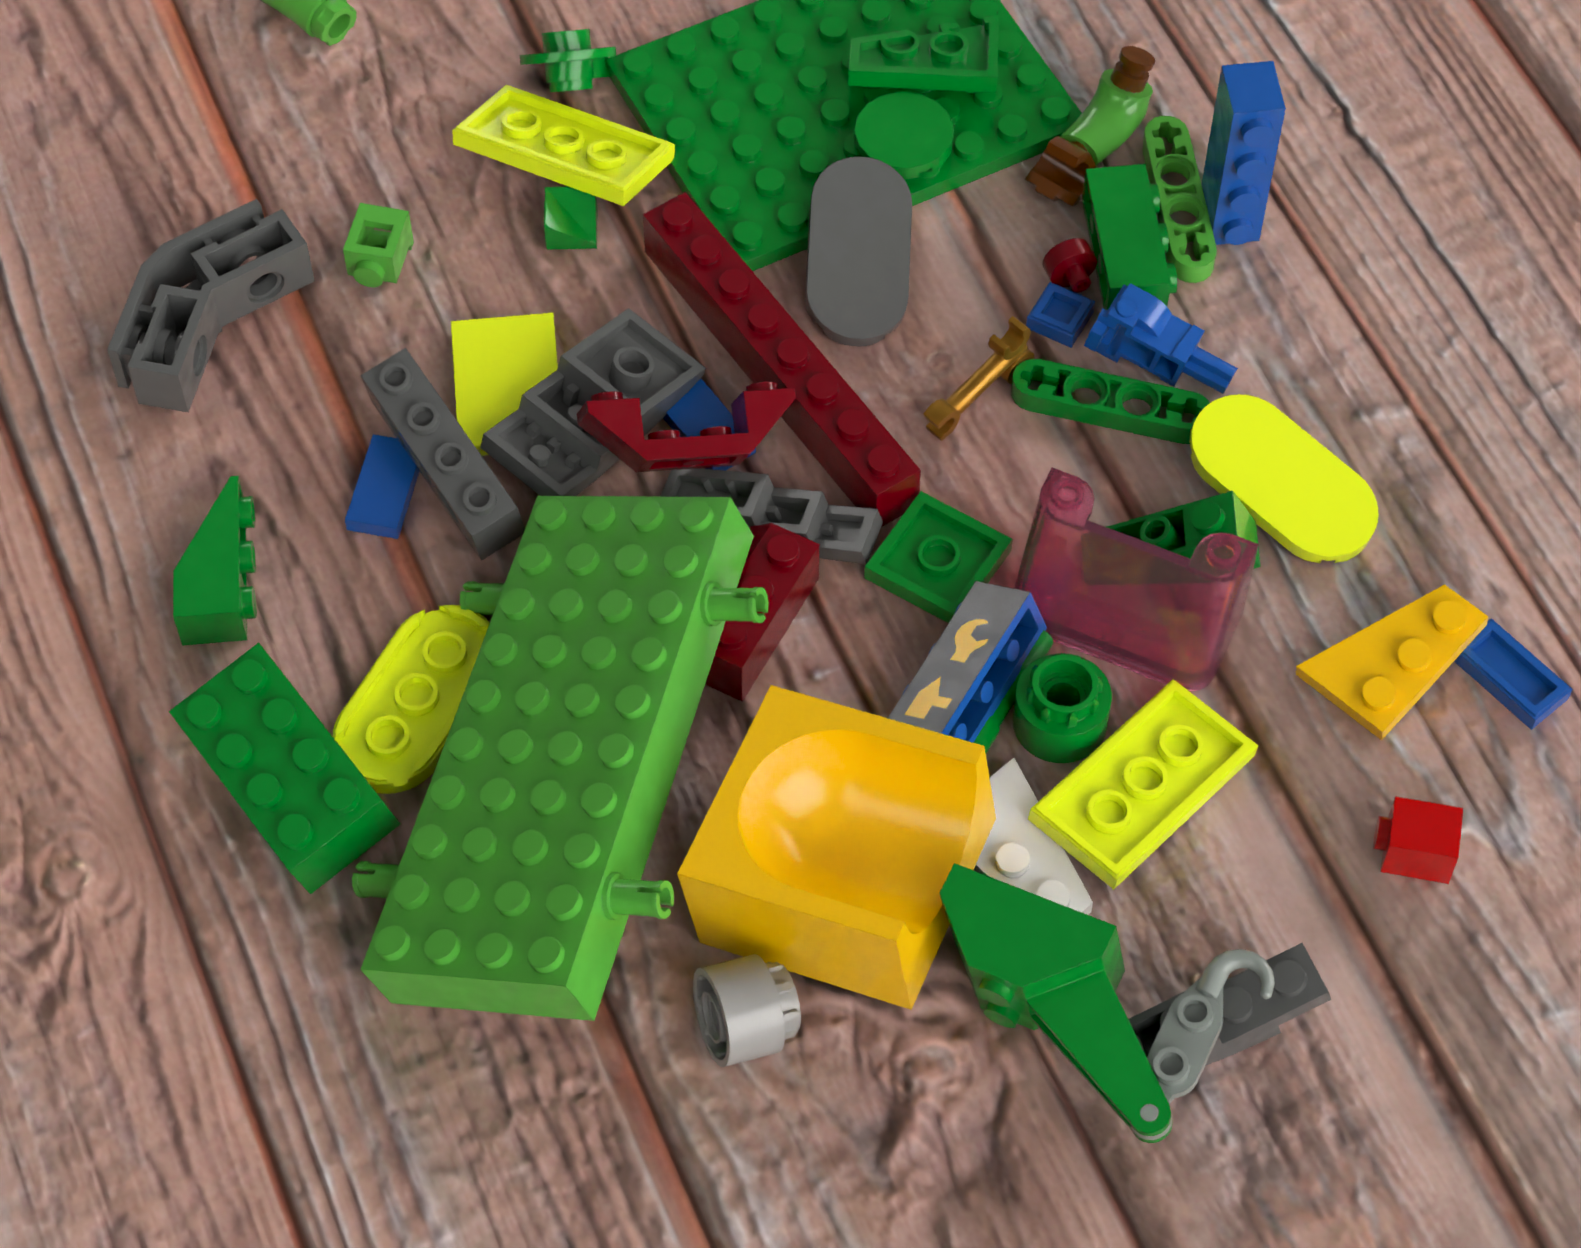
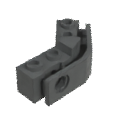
M255 199L163 243L141 265L107 349L118 387L129 388L132 381L138 404L189 413L217 336L222 332V327L315 281L307 243L283 209L264 218L262 206ZM257 256L256 259L240 266L246 259ZM190 283L186 288H181L182 286Z

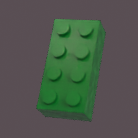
M259 642L169 711L288 871L310 894L401 824Z

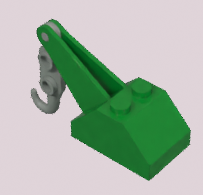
M955 863L939 893L954 942L980 1008L984 1010V1015L991 1021L1007 1028H1015L1017 1024L1032 1030L1040 1028L1124 1121L1139 1140L1146 1143L1160 1142L1169 1135L1173 1125L1170 1103L1173 1099L1191 1092L1198 1083L1223 1027V987L1229 974L1240 968L1250 969L1260 978V996L1263 999H1269L1273 993L1275 985L1274 974L1264 958L1255 952L1244 949L1227 950L1213 958L1205 968L1202 976L1173 1001L1146 1057L1115 992L1125 972L1117 926Z

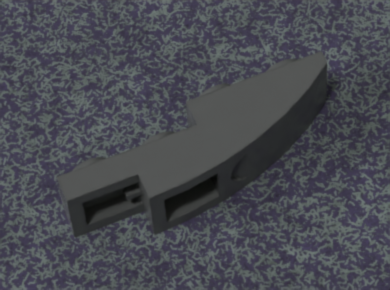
M1303 943L1266 960L1273 971L1275 981L1273 993L1269 999H1263L1260 996V978L1250 969L1226 980L1223 987V1027L1206 1065L1227 1058L1280 1034L1279 1025L1331 1000L1329 991ZM1184 992L1128 1019L1146 1057L1152 1048L1171 1004Z

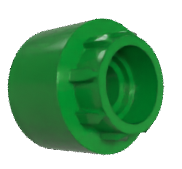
M1067 653L1046 655L1028 665L1017 682L1013 711V729L1020 744L1035 757L1052 763H1072L1088 757L1101 745L1107 731L1112 702V691L1107 677L1091 661L1078 655Z

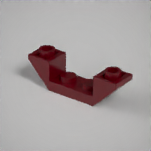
M758 382L747 385L746 391H743L731 403L735 434H732L731 427L718 426L703 429L700 431V436L680 437V431L661 430L648 434V439L644 440L640 398L623 399V393L617 391L601 392L592 395L591 401H586L578 411L577 422L579 426L635 472L735 466L742 463L754 451L796 399L795 388L778 389L776 382Z

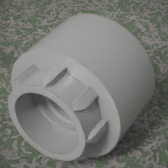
M753 954L696 969L693 978V997L696 1015L706 1047L713 1060L720 1067L779 1053L783 1049L784 1040L794 1037L798 1032L801 1024L799 999L794 982L784 965L778 962L765 963L760 956Z

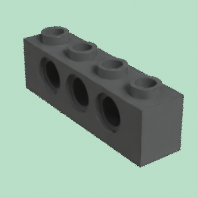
M406 348L360 375L373 405L413 460L481 561L523 535L525 527L518 507Z

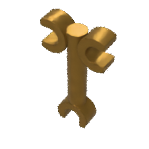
M1012 316L1008 320V331L1001 339L995 334L989 338L988 345L995 352L946 400L943 398L936 400L923 413V416L930 421L926 425V429L942 441L953 432L960 420L961 414L996 379L1001 377L1011 384L1016 366L1025 360L1035 358L1034 353L1028 349L1026 344L1031 330L1016 317Z

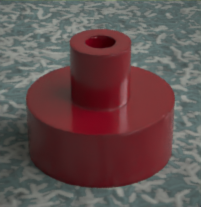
M1072 238L1060 242L1051 248L1045 255L1042 265L1052 283L1063 288L1071 286L1072 290L1078 293L1090 287L1091 280L1089 276L1097 266V258L1086 240Z

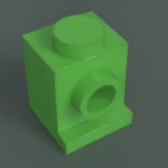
M365 203L359 204L343 248L348 275L353 276L358 283L367 287H379L383 281L397 283L407 252L412 250L414 244L409 211ZM374 228L390 230L391 233L374 230Z

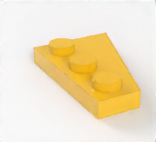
M1444 584L1297 665L1296 675L1382 741L1487 626L1488 616Z

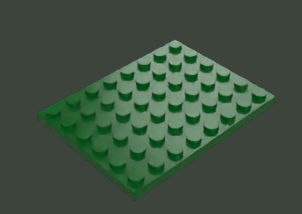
M758 0L620 53L616 57L605 59L610 79L643 131L648 135L675 144V157L667 166V169L681 191L688 194L752 271L808 249L810 200L814 184L819 175L831 164L845 158L863 157L856 150L854 144L856 119L867 103L881 95L899 91L923 94L936 100L949 113L954 126L952 151L942 167L932 173L931 169L920 172V177L904 179L911 193L912 206L1042 154L1047 148L1048 142L1057 136H1061L1082 114L1000 0ZM999 15L996 93H968L965 91L949 90L921 91L905 88L848 86L850 43L853 38L902 30L912 31L918 36L939 32V24L957 22L961 29L982 25V17Z

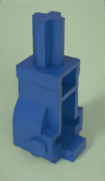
M1131 283L1128 286H1122L1108 310H1101L1084 344L1090 350L1096 351L1116 363L1120 357H1123L1158 376L1160 380L1173 387L1181 374L1185 373L1224 394L1238 369L1198 347L1205 330L1195 325L1192 326L1172 315L1168 307L1161 300Z

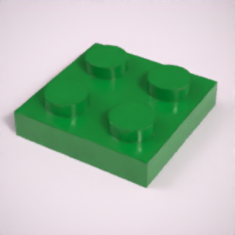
M920 491L865 565L864 579L949 623L954 616L956 608L963 602L976 581L989 583L1012 551L1013 539Z

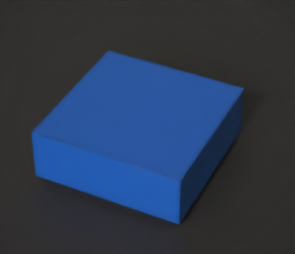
M1049 282L1027 316L1026 326L1033 332L1072 348L1094 313L1095 301Z

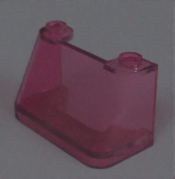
M1052 467L1040 491L1014 589L1031 592L1047 626L1046 632L1050 634L1056 643L1165 685L1174 679L1190 692L1199 691L1209 686L1215 678L1242 618L1259 544L1233 534L1214 533L1200 541L1191 559L1088 521L1092 514L1095 500L1092 488L1079 477Z

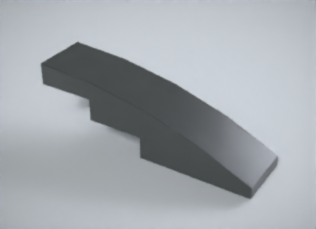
M701 468L671 470L660 497H731L748 527L774 523L820 544L819 558L858 564L868 563L883 524L878 509L829 505L822 491L776 488L773 486L768 474Z

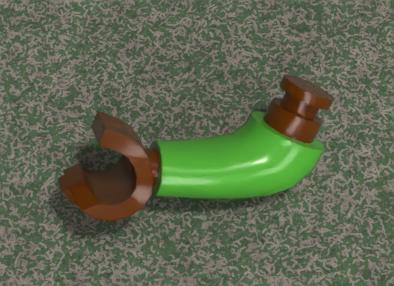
M1135 46L1123 47L1119 54L1120 61L1115 64L1114 69L1104 70L1097 91L1087 108L1061 136H1057L1048 142L1047 148L1043 151L1039 161L1024 179L1036 186L1035 191L1053 202L1060 199L1072 207L1077 205L1082 200L1085 170L1096 168L1100 162L1116 151L1138 128L1146 116L1153 93L1152 86L1147 81L1149 79L1148 71L1152 70L1155 58L1146 50Z

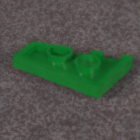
M999 15L982 17V25L961 29L957 22L939 24V32L918 36L912 31L902 30L853 38L850 43L848 86L905 88L921 91L949 90L965 91L968 93H996Z

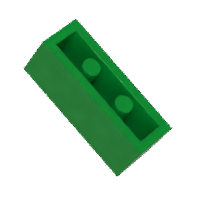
M1146 164L1086 169L1082 204L1091 249L1097 258L1095 269L1103 309L1108 310L1122 286H1128L1129 283L1157 297L1168 306L1169 294L1177 292V272L1174 263L1166 262L1165 253L1168 252L1169 248L1168 230L1166 223H1158L1156 214L1160 211L1159 188L1157 183H1149Z

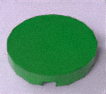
M899 91L881 95L865 105L856 119L854 144L856 150L863 157L877 159L888 164L903 179H913L920 177V172L931 169L932 173L942 167L952 151L954 126L949 113L936 100L920 93Z

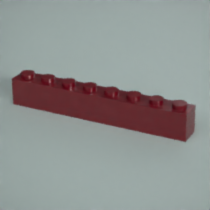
M684 192L644 213L645 253L753 383L776 382L778 389L795 388L796 399L781 417L855 507L878 509L883 520L881 527L902 516L920 493V468L688 194Z

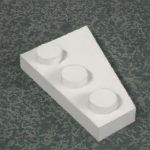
M1013 758L990 777L996 820L973 871L1089 915L1092 911L1093 901L1065 850L1028 820L1030 809L1038 800L1018 763Z

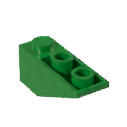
M230 476L173 571V618L182 646L248 640L247 619L256 618L255 590L253 586H247V573L256 572L255 548L253 541H246V528H255V507L253 497L243 495L239 476Z
M1233 490L1083 533L1086 579L1089 582L1211 581L1261 567L1256 521Z

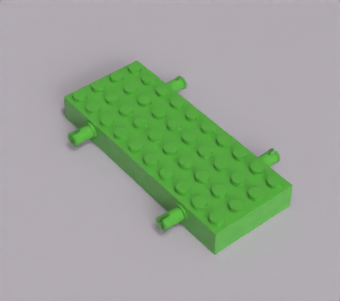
M537 496L505 583L467 581L463 585L465 591L460 592L461 609H468L481 615L493 616L399 865L360 861L355 868L361 872H368V874L353 873L352 876L353 891L359 898H387L360 970L390 1003L594 1021L629 915L666 919L671 914L669 908H663L660 905H674L672 884L668 880H641L725 622L750 621L762 623L766 619L762 613H768V595L763 587L737 588L754 535L731 497Z

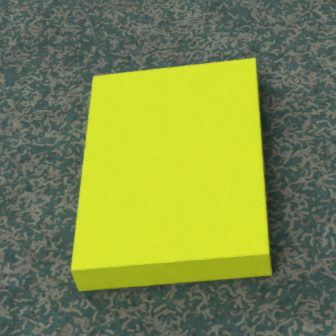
M553 313L451 321L457 422L481 456L489 455L480 448L483 434L518 410L522 394L557 370L558 360Z

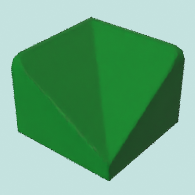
M545 187L544 233L547 250L597 249L598 207L596 196L571 187Z

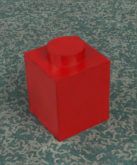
M1395 796L1389 816H1378L1375 828L1373 849L1383 851L1380 872L1449 884L1459 858L1464 808Z

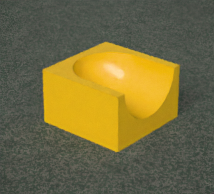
M770 685L677 873L699 942L743 957L757 954L765 963L778 962L784 965L790 972L912 1010L949 926L939 893L954 863L974 870L996 820L985 747Z

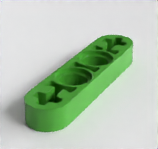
M1172 116L1155 117L1145 127L1142 151L1150 184L1157 183L1159 188L1160 211L1157 217L1159 223H1166L1168 230L1169 248L1166 253L1168 263L1175 264L1179 280L1188 283L1201 282L1210 277L1214 270L1217 247L1189 130L1186 124L1178 118ZM1161 137L1167 138V141L1173 144L1171 154L1165 155L1166 149ZM1177 172L1186 177L1187 182L1183 185L1174 186L1163 181L1161 176L1166 173ZM1177 211H1187L1192 213L1197 220L1192 224L1182 225L1172 220L1170 215ZM1193 242L1194 257L1200 261H1192L1191 257L1185 254L1187 243Z

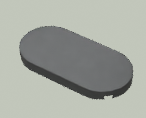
M850 157L831 164L816 180L810 200L805 287L806 309L814 324L816 321L818 326L824 330L826 336L835 342L848 346L861 347L873 345L883 340L885 335L893 330L895 331L904 318L909 297L912 225L911 193L903 177L894 168L873 158Z

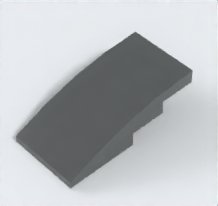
M628 308L561 355L557 370L522 394L519 409L483 434L480 448L540 496H577L620 460L578 425L577 413L586 401H591L592 395L601 392L617 391L623 393V399L640 398L645 436L666 416V412L701 379L706 368Z

